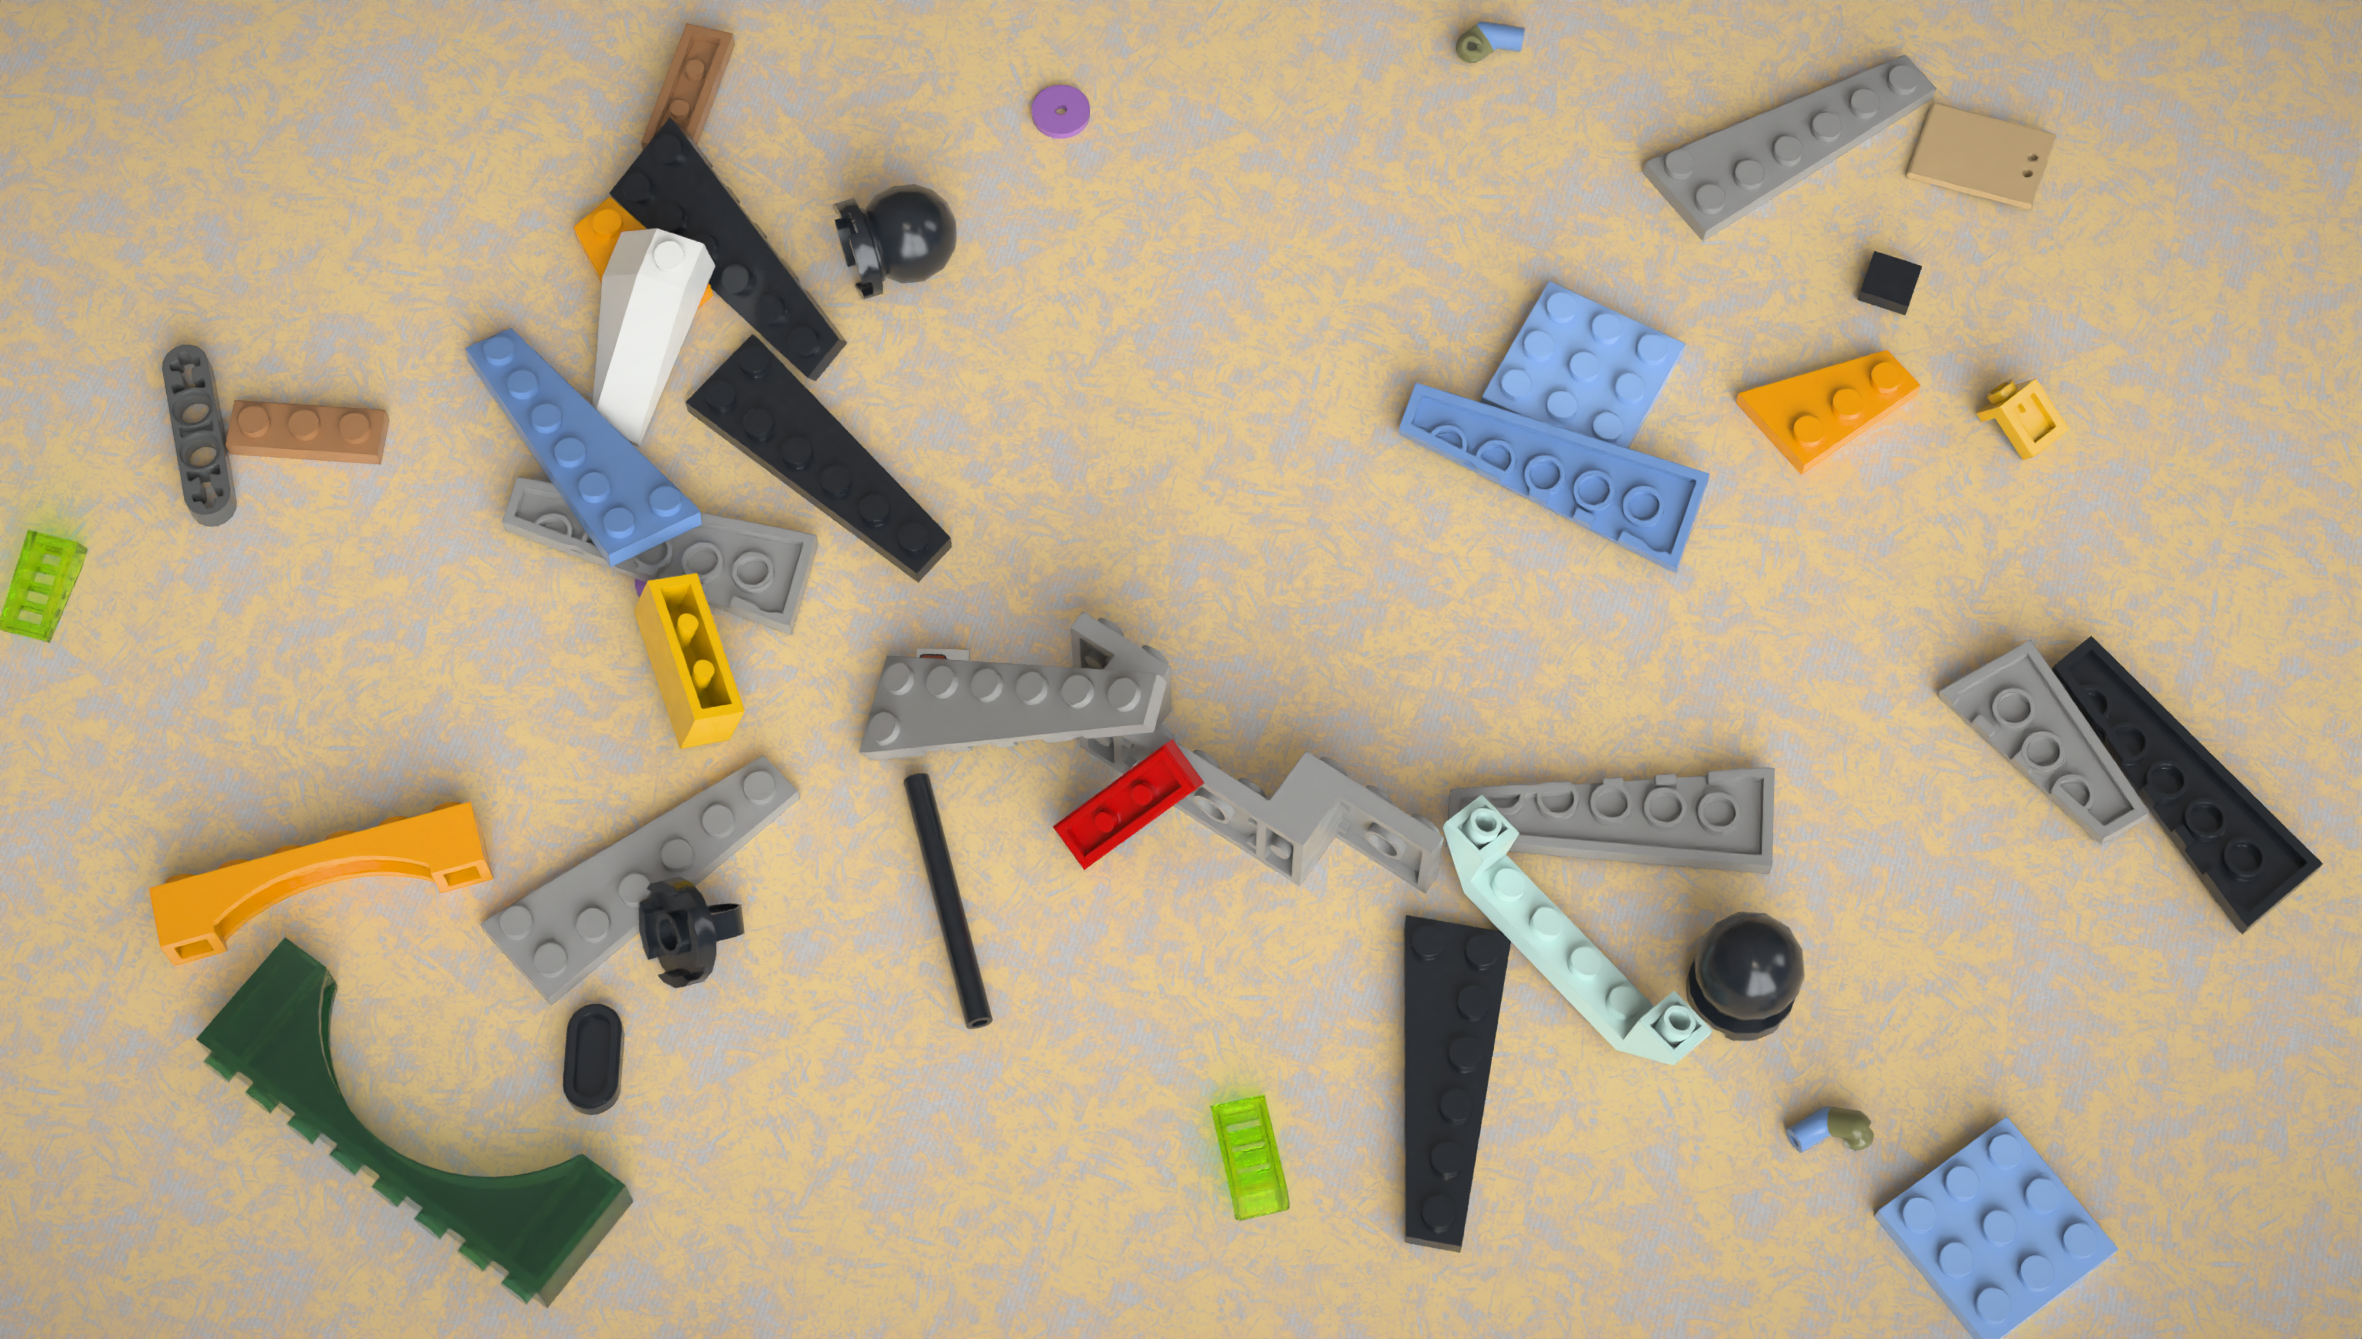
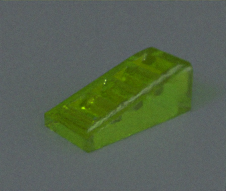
M28 530L0 617V631L50 643L82 570L88 548L76 541ZM45 554L59 557L58 567L42 563ZM37 573L55 577L52 586L35 582ZM29 591L49 596L46 605L26 600ZM21 610L43 615L40 625L18 620Z
M1265 1094L1210 1106L1235 1219L1241 1221L1288 1210L1290 1208L1288 1189ZM1259 1120L1260 1126L1228 1133L1227 1126ZM1264 1142V1146L1232 1152V1148ZM1269 1164V1168L1241 1174L1237 1173L1239 1169Z

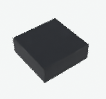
M1874 251L1857 300L1906 315L1922 266Z

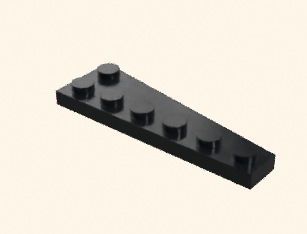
M669 117L609 194L647 229L657 228L703 243L715 264L708 282L711 285L710 288L807 378L817 381L844 348L847 341L809 291L801 286L799 278L787 262L781 259L766 240L767 236L758 224L750 219L739 204V199L729 187L725 186L713 170L711 162L679 122Z
M752 334L685 402L690 414L918 583L952 547L951 537L755 335Z

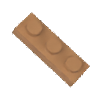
M686 23L642 138L641 145L643 150L669 117L679 122L698 145L735 46L733 33Z
M234 400L225 446L231 455L381 465L390 420L386 410Z

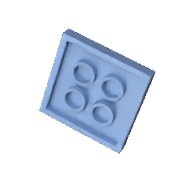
M1549 281L1484 391L1481 403L1630 449L1679 362L1685 343Z
M2005 1117L1886 1204L1875 1215L1877 1221L1974 1339H2003L2118 1251L2116 1245L2008 1117Z

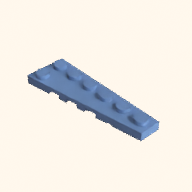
M512 328L466 347L468 362L610 567L702 525L701 512L697 506Z
M1415 383L1399 426L1401 436L1677 573L1710 477L1709 473L1420 383Z

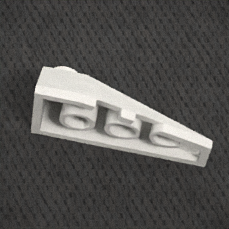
M657 228L621 232L602 276L592 406L631 444L639 447L715 268V264L703 243Z

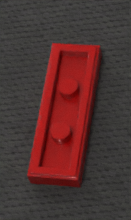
M1171 739L1055 824L1053 828L1085 870L1202 786L1204 781L1175 741Z

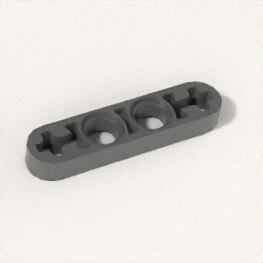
M180 345L166 354L162 363V372L184 500L191 515L199 524L207 527L219 526L233 517L236 511L237 500L228 450L225 446L226 438L214 371L203 350L194 345ZM188 364L194 365L191 372L196 387L188 388L182 376L185 370L184 366ZM204 404L209 407L206 417L201 421L188 423L182 420L183 413L189 406ZM211 447L216 450V456L211 463L205 466L190 464V458L197 449ZM211 482L217 498L214 500L215 506L211 508H205L204 503L207 502V495L203 483Z

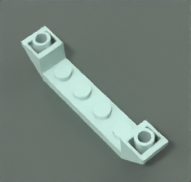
M1483 795L1479 796L1445 822L1442 828L1464 894L1615 1050L1675 1065L1713 1032L1675 991L1671 992L1654 1006L1506 855L1518 837L1519 832Z

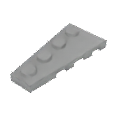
M2032 640L2025 642L1939 691L1938 698L2100 845L2148 819L2150 812Z

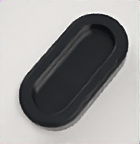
M589 1004L580 1008L572 1015L567 1026L563 1090L570 1105L578 1112L587 1115H596L609 1110L616 1103L621 1092L624 1027L618 1014L612 1008L603 1004Z

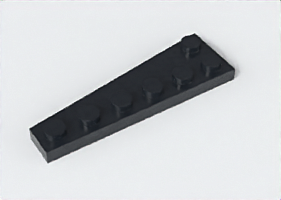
M2092 636L2053 666L2052 671L2135 792L2242 935L2313 876L2323 865L2292 832Z
M1406 915L1404 924L1405 1243L1460 1253L1511 941L1501 931Z

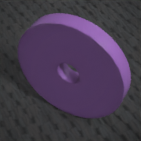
M1050 86L1042 90L1032 103V120L1034 125L1041 133L1051 138L1065 139L1073 137L1084 130L1090 119V105L1087 97L1080 90L1072 86ZM1058 109H1064L1066 111L1064 114L1056 113Z

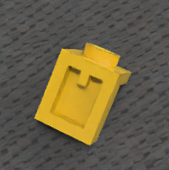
M2036 378L2015 384L2013 379L2003 382L1986 395L1989 403L1976 412L1981 422L1994 418L1997 420L2023 460L2035 457L2069 430V427Z

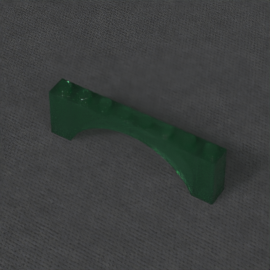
M285 937L196 1038L208 1054L203 1063L228 1083L236 1076L248 1085L249 1088L244 1093L264 1111L271 1114L277 1107L291 1117L286 1125L309 1144L313 1145L319 1138L330 1146L333 1150L328 1156L346 1172L355 1176L361 1169L373 1178L375 1182L371 1188L386 1202L398 1208L404 1201L416 1210L418 1214L414 1218L415 1222L429 1234L440 1240L447 1233L459 1242L461 1246L457 1250L458 1254L476 1269L484 1272L490 1265L505 1278L500 1284L519 1301L527 1305L534 1298L548 1308L634 1202L626 1185L583 1154L535 1172L513 1176L482 1177L445 1172L423 1165L384 1144L366 1129L351 1112L336 1077L331 1052L330 1028L338 985L327 967Z

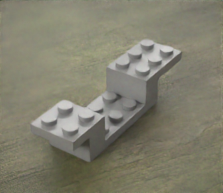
M1082 611L1070 627L1074 668L1158 673L1167 681L1154 732L1092 739L1079 737L1082 749L1120 773L1125 774L1173 739L1204 781L1202 786L1179 801L1174 807L1293 883L1301 886L1333 840L1338 838L1423 893H1427L1438 876L1444 836L1439 834L1438 828L1430 820L1419 814H1412L1410 816L1394 806L1391 798L1379 788L1372 785H1367L1366 787L1349 778L1345 769L1336 761L1328 757H1321L1319 759L1308 751H1305L1270 800L1266 799L1263 790L1255 783L1245 778L1234 779L1223 772L1219 763L1209 754L1201 750H1194V752L1177 743L1175 736L1166 727L1161 725L1172 711L1171 666L1168 665L1167 659L1150 646L1143 645L1139 647L1126 639L1121 629L1105 618L1096 620Z

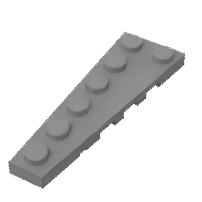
M1903 55L1655 157L1645 163L1643 174L1704 242L1932 100L1936 87L1906 55Z
M763 755L486 919L480 925L491 941L552 1006L640 933L639 906L640 902L650 900L652 892L646 889L650 883L680 876L696 886L799 801V792Z
M1775 768L1708 771L1706 776L1678 778L1676 774L1655 775L1654 779L1623 781V777L1603 778L1602 783L1575 785L1571 784L1570 781L1543 782L1534 786L1514 784L1450 789L1448 820L1479 796L1483 795L1519 832L1518 837L1508 852L1769 874L1772 868Z

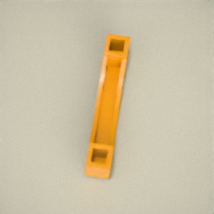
M471 801L462 804L459 802H446L437 805L431 812L410 818L405 816L390 817L381 821L377 827L358 832L351 830L338 831L327 836L325 841L306 846L286 845L274 850L269 856L251 861L235 859L221 864L217 870L199 875L178 874L172 876L164 884L149 888L160 948L174 966L227 952L226 941L243 925L269 907L305 890L345 879L368 876L410 877L436 883L440 893L492 880L494 878L480 820Z

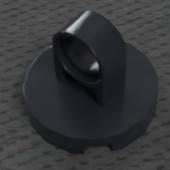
M680 876L650 883L646 888L652 892L650 900L640 902L639 932L648 960L658 958L662 968L666 971L658 974V976L664 983L673 988L704 982L713 971L717 956L716 942L745 933L741 904L725 903L707 906L703 895L693 883Z

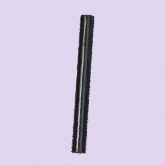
M927 773L913 774L905 778L903 783L965 1024L968 1029L981 1028L992 1023L993 1018L931 780Z

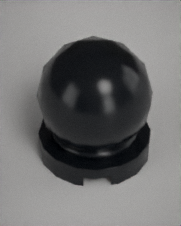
M915 184L892 186L875 195L865 209L859 208L854 198L833 204L835 213L840 217L835 220V225L845 261L848 267L857 265L861 282L856 283L855 287L861 299L883 294L882 282L886 278L899 283L927 280L944 269L956 247V219L948 203L931 189Z
M1737 912L1715 923L1701 937L1686 978L1687 1001L1703 1021L1708 1023L1713 1029L1727 1034L1725 1037L1733 1041H1754L1772 1034L1790 1014L1795 998L1799 994L1805 977L1803 950L1790 928L1768 914Z

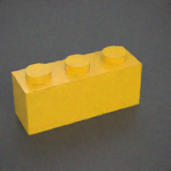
M693 573L647 581L634 609V614L679 748L684 749L730 740L745 713V709L698 574Z

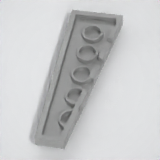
M522 477L516 478L502 520L507 532L644 582L697 573L708 605L787 634L793 633L818 547L817 536L814 534L701 512L702 525L610 567L553 483Z
M887 655L859 753L869 760H885L925 756L927 751L930 750L972 751L973 746L995 744L999 748L1013 747L1018 745V741L1042 739L1046 743L1071 741L1079 737L1092 739L1154 732L1167 681L1158 673Z

